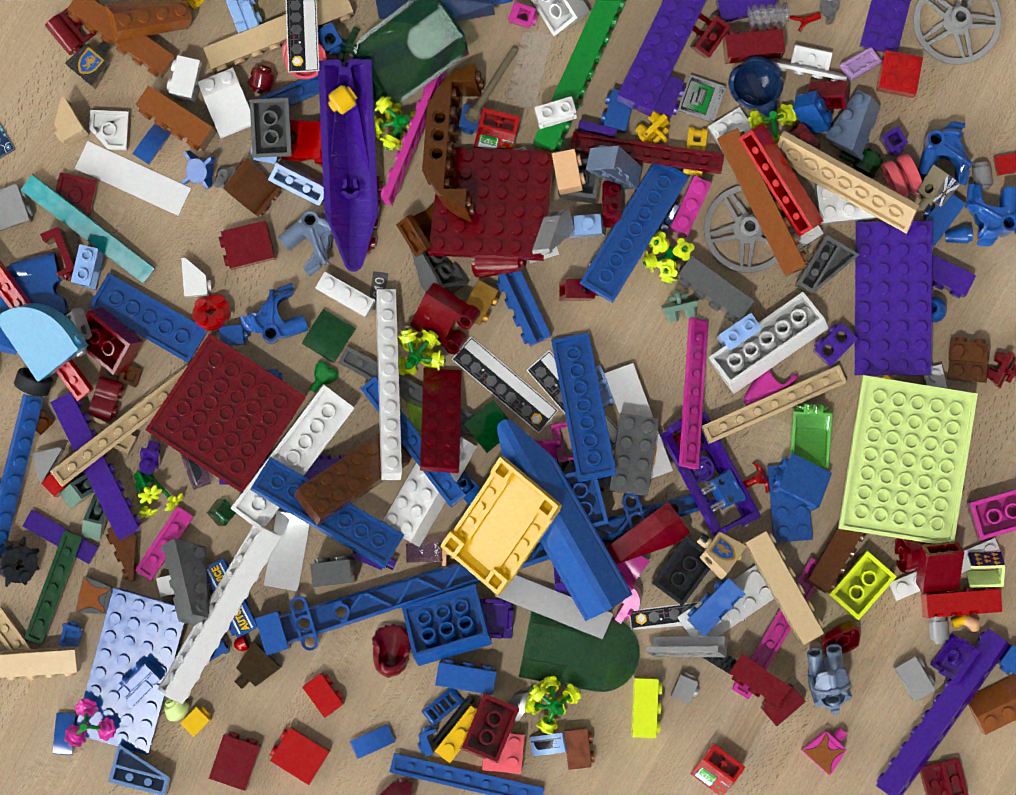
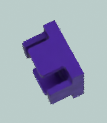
M480 598L491 638L512 639L513 603L503 599Z

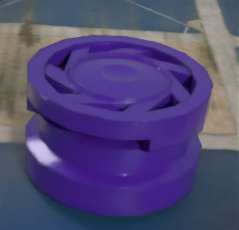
M700 456L699 469H690L695 480L699 483L706 482L713 476L714 464L708 457Z

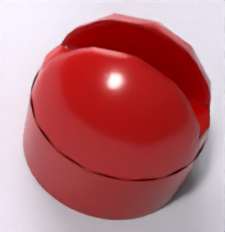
M245 635L238 637L234 641V647L238 651H246L250 648Z

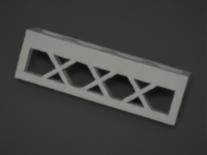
M725 636L653 637V646H646V653L653 657H726L728 638Z

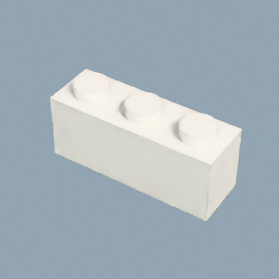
M327 272L323 273L315 287L317 291L367 318L376 302L374 299Z

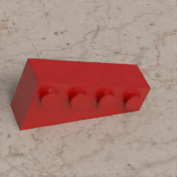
M964 587V591L958 592L957 590H951L944 593L921 594L922 616L924 618H935V616L949 617L952 615L1002 612L1001 589L983 587L984 590H976V587Z

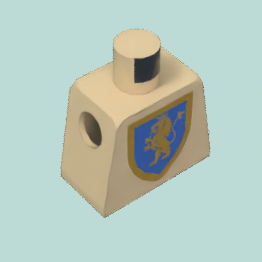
M718 532L713 539L703 533L697 541L698 544L705 548L700 556L701 560L721 580L728 574L747 547L721 532Z

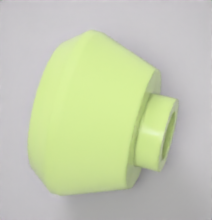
M168 698L164 706L166 718L173 722L179 721L188 713L189 703L184 701L181 704Z

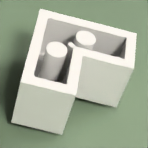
M177 55L176 60H173L171 71H174L172 79L169 78L167 83V90H169V94L173 99L196 104L199 91L198 79L202 66L200 60Z

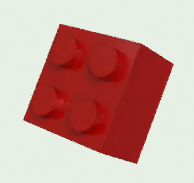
M885 50L882 55L876 91L914 98L917 94L923 57Z

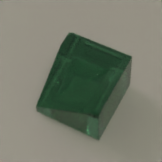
M217 499L207 511V514L218 526H226L236 512L230 509L232 506L226 499Z

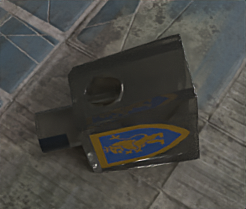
M104 41L96 49L90 44H86L68 59L65 64L96 89L111 64L104 57L111 47Z

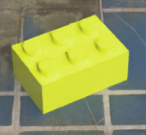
M864 551L838 581L833 591H829L827 595L853 618L859 620L897 576L871 553Z
M634 677L632 737L656 738V734H660V722L657 721V714H661V703L658 701V695H662V683L659 682L658 678Z

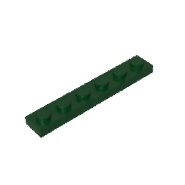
M64 530L24 639L40 645L44 644L83 536Z

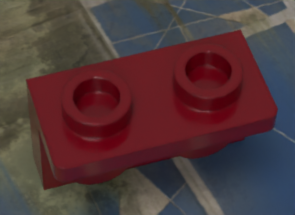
M604 181L602 183L603 226L611 228L621 219V185Z

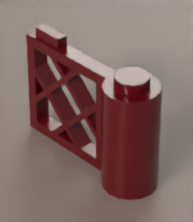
M66 8L60 14L53 16L45 24V27L69 55L76 56L82 52V46L98 33H89L84 37L80 33V25L85 24L80 20L78 23L70 21L66 16L68 14Z

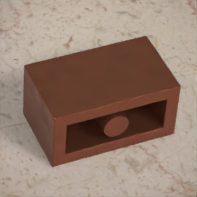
M587 727L564 730L568 770L590 768L591 763L595 762L594 751H590L589 743H593L592 732H588Z

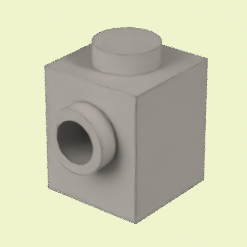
M686 672L684 676L679 674L671 696L690 704L692 697L696 698L700 689L697 686L698 682L695 681L696 677Z

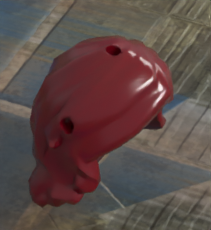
M395 624L379 627L372 637L375 669L379 674L387 678L398 676L405 670L410 660L411 645L407 630L403 626H396Z

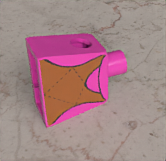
M840 727L832 736L824 730L802 747L801 750L830 776L847 750L840 743L848 735Z

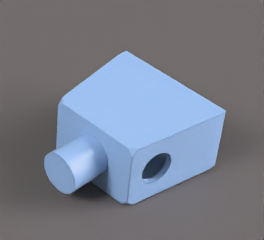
M601 214L571 217L575 230L569 235V238L606 236Z

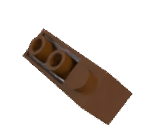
M110 527L107 529V540L116 549L114 555L118 562H122L124 567L122 573L125 579L133 582L136 580L138 536L135 533L120 541L113 528Z

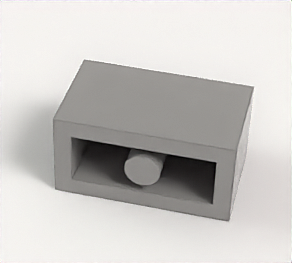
M911 656L893 667L912 701H917L935 690L933 687L935 682L930 674L926 675L924 672L925 665L920 657L917 659L916 656Z

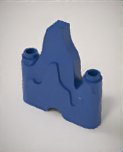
M55 252L10 263V266H7L8 272L31 303L50 306L62 314L69 311L66 298L59 296L56 292V288L62 282V279L57 277L56 274L60 271ZM0 295V311L5 312L10 308Z

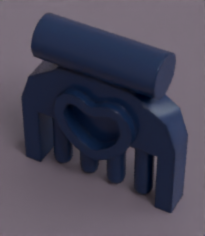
M676 201L667 213L665 222L661 224L662 232L668 231L669 224L673 222L677 214L679 203Z

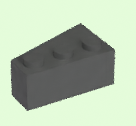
M826 235L795 286L807 294L813 295L860 254Z

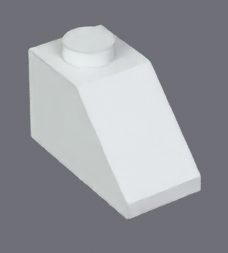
M181 258L184 296L186 298L209 296V291H212L211 280H208V277L186 258Z

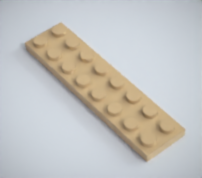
M786 131L781 134L777 146L792 171L907 234L920 205L816 149L812 145L805 143Z

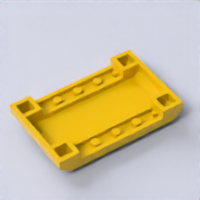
M504 456L498 459L490 471L491 475L454 530L449 532L440 546L496 595L501 594L509 586L560 512L562 506Z

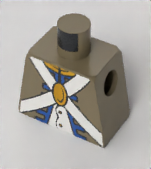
M933 165L918 189V192L924 196L918 204L920 205L919 207L928 212L933 203L942 207L959 187L960 183Z

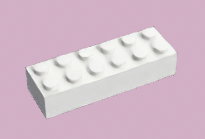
M804 292L760 321L761 330L732 350L724 346L709 357L713 368L733 394L828 329L825 318Z
M460 437L459 473H450L456 482L477 446ZM417 463L382 522L404 534L403 538L420 547L446 501L425 473L420 471Z

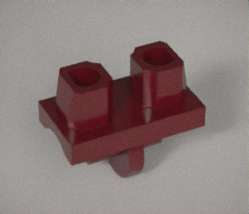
M998 351L996 353L994 362L1001 365L999 371L991 367L988 369L987 378L1000 389L1004 381L1011 383L1012 379L1016 378V364L1013 365L1016 357L1010 352L1006 354Z

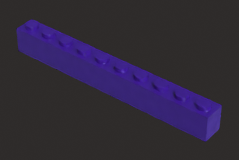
M990 629L980 634L978 637L979 642L975 646L980 651L958 683L952 679H948L945 683L944 691L941 695L938 694L935 697L932 708L925 711L922 716V722L919 726L916 725L912 729L910 739L903 742L899 748L900 753L897 757H893L890 760L887 771L881 773L878 777L876 786L888 795H904L1010 646L1005 639Z

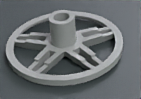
M918 0L913 16L914 32L921 47L936 60L952 65L968 64L983 57L997 41L1001 29V12L996 0H989L995 17L971 14L969 10L973 0H968L966 7L960 6L962 0H958L955 7L944 0H934L947 10L945 13L929 0ZM924 2H926L944 20L923 36L920 29V12ZM973 20L993 21L995 25L972 23ZM940 28H945L946 32L935 37L929 42L925 41L926 38L931 36ZM969 28H995L989 43L980 52L973 55ZM953 33L962 58L943 56L929 45ZM960 35H964L968 57H965Z
M736 186L719 195L710 206L704 222L706 244L715 259L725 267L743 273L759 272L774 265L777 259L774 256L764 264L751 267L755 241L769 243L767 239L761 237L763 231L754 213L748 214L740 201L734 196V193L743 191L741 186ZM728 196L731 197L741 212V216L737 217L727 199ZM724 200L735 220V224L710 232L712 215L716 207ZM730 230L734 232V235L711 239L712 235ZM740 239V266L723 258L713 243ZM744 243L750 244L747 267L743 266Z

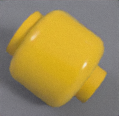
M341 85L329 93L330 102H328V105L333 112L338 111L340 114H345L356 106L355 100L357 97L349 86Z

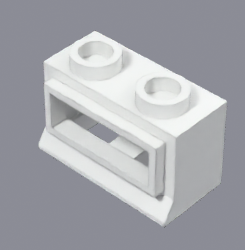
M572 96L534 107L540 129L577 118Z

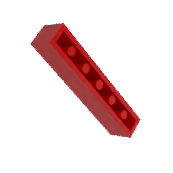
M762 123L738 138L799 237L821 224L824 220L765 125Z

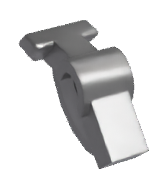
M820 0L821 13L827 17L826 25L834 22L836 11L840 7L839 0Z
M235 163L229 167H219L212 185L217 188L221 187L238 164Z

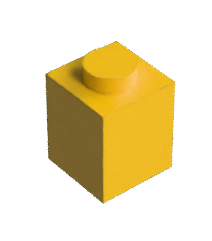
M197 706L180 724L195 737L212 720L209 717L211 713L205 707L200 708Z

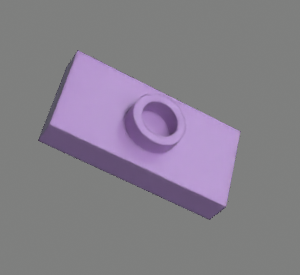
M867 48L842 63L840 68L851 82L880 65L882 60L872 48Z

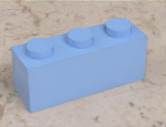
M281 160L275 164L268 179L269 181L318 206L324 202L323 181Z

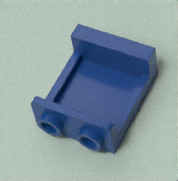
M793 453L783 457L779 464L781 468L779 474L773 479L772 484L774 487L772 491L784 492L806 503L805 508L811 511L819 508L832 473Z

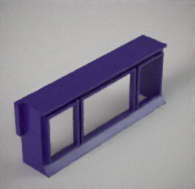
M705 411L702 413V426L711 422ZM682 419L669 425V430L662 433L660 437L713 536L715 537L718 532H727L739 524L745 526L760 518L761 515L721 440L719 439L708 444L701 429L703 447L700 448V452L706 449L719 476H721L722 472L730 469L746 496L744 501L734 503L741 517L721 528L710 508L713 504L717 503L716 498L707 502L690 468L679 466L680 450L671 434L681 429Z

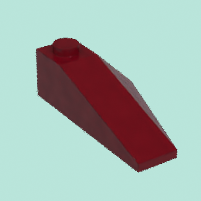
M666 502L609 545L607 550L615 563L619 564L675 545L690 532L670 503Z

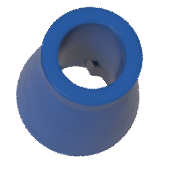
M964 225L946 231V243L969 244V242L973 241L971 226L966 227Z

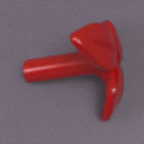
M753 462L752 464L755 465L758 472L754 477L743 481L746 488L757 483L764 484L765 493H768L769 480L765 475V471L759 464Z

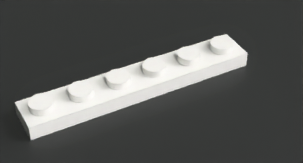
M992 538L964 550L961 573L972 569L968 559L969 552H999L1000 548L996 539ZM917 571L896 579L889 585L896 601L920 591L916 584Z

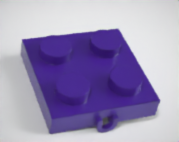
M951 634L930 665L944 677L947 676L958 683L980 651L970 645V642L966 639H960Z

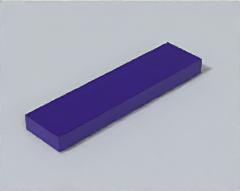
M31 510L22 525L24 528L56 546H59L64 530L70 531L34 510ZM83 538L76 557L90 564L99 547Z

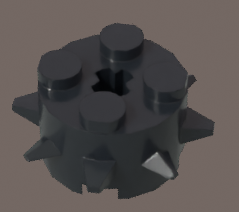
M23 537L20 542L4 539V545L0 546V575L5 578V587H8L11 582L27 585V582L31 580L35 572L40 569L37 566V554L40 550L39 548L30 549L27 547L26 537Z

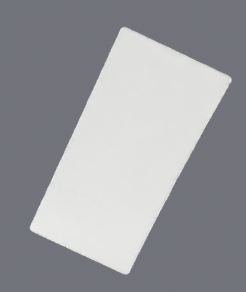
M279 511L276 513L274 532L281 538L279 539L278 546L269 556L264 586L298 591L309 524L290 513Z

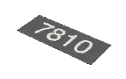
M373 271L370 298L375 301L376 290L386 289L388 273ZM376 302L372 310H376Z

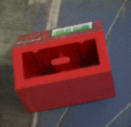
M483 108L474 148L513 149L520 117Z
M712 743L690 774L718 795H724L746 767Z

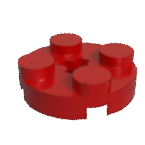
M221 294L199 298L194 303L193 319L196 325H199L204 330L212 331L219 329L231 317L230 305ZM215 310L213 315H209L210 311Z

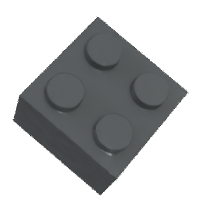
M581 159L582 166H578L579 173L584 174L585 184H582L583 191L560 195L558 189L560 199L593 204L598 203L602 178L586 170L588 159Z

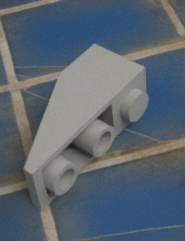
M569 208L552 210L543 218L532 250L533 254L541 253V255H547L552 253V250L561 245V242L567 239L575 230Z

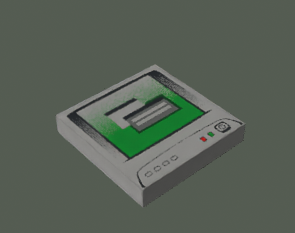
M690 74L678 111L714 123L726 86Z

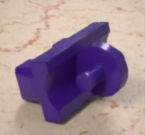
M149 440L147 447L141 448L139 469L143 474H151L155 469L160 468V443Z

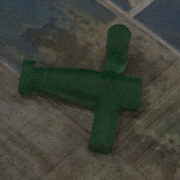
M355 26L347 39L342 38L345 45L342 46L341 52L336 55L337 59L341 60V63L345 62L344 56L346 52L355 55L359 45L355 44L354 41L360 29ZM335 35L328 36L327 42L333 44L336 39Z

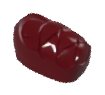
M846 621L830 629L820 638L825 653L827 646L831 644L840 645L842 647V654L859 646L861 631L859 626L853 621Z

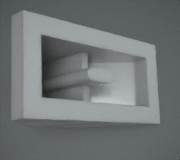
M57 447L32 454L39 481L43 482L51 474L50 471L55 467L64 452L63 448Z

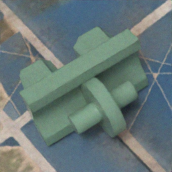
M675 289L674 296L668 297V301L672 303L661 305L662 311L669 323L679 320L677 311L684 310L686 318L696 317V307L698 304L695 297L685 299L688 298L687 293L679 294L678 289Z

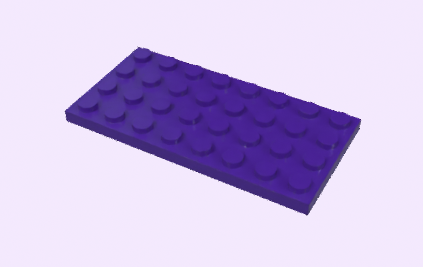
M913 221L907 234L886 222H856L855 252L860 255L855 258V336L858 339L855 342L854 375H932L933 221Z

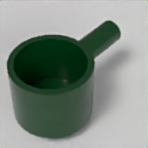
M870 148L864 149L862 161L843 151L840 153L839 158L853 164L852 167L870 178L875 177L883 163V160L880 158L881 155Z

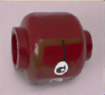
M260 64L252 68L248 85L252 87L253 92L263 94L264 91L271 90L275 79L272 68Z

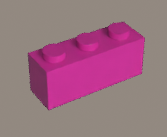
M694 175L669 229L670 231L687 238L712 183Z

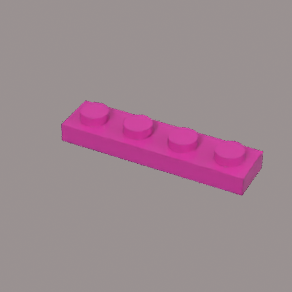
M177 506L135 571L152 581L166 560L161 546L174 538L180 539L194 516Z

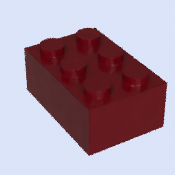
M768 27L766 31L749 29L747 33H740L739 31L728 32V35H725L723 39L725 64L742 63L751 56H762L768 59L782 58L785 53L783 29Z
M104 308L88 310L86 319L92 337L86 341L88 344L86 347L87 354L113 375L127 372L143 341Z
M741 654L729 672L733 675L731 678L742 687L744 684L749 686L747 689L758 698L760 695L765 697L764 702L774 709L776 706L781 708L794 689L744 654Z
M481 694L459 749L492 763H498L520 708L488 694Z

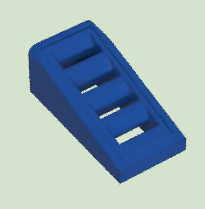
M449 688L421 712L434 726L464 701L453 688ZM449 693L456 701L455 704H453L447 697ZM443 698L450 706L449 709L441 702ZM437 703L442 708L444 713L441 714L435 707ZM431 708L438 716L436 719L428 711Z

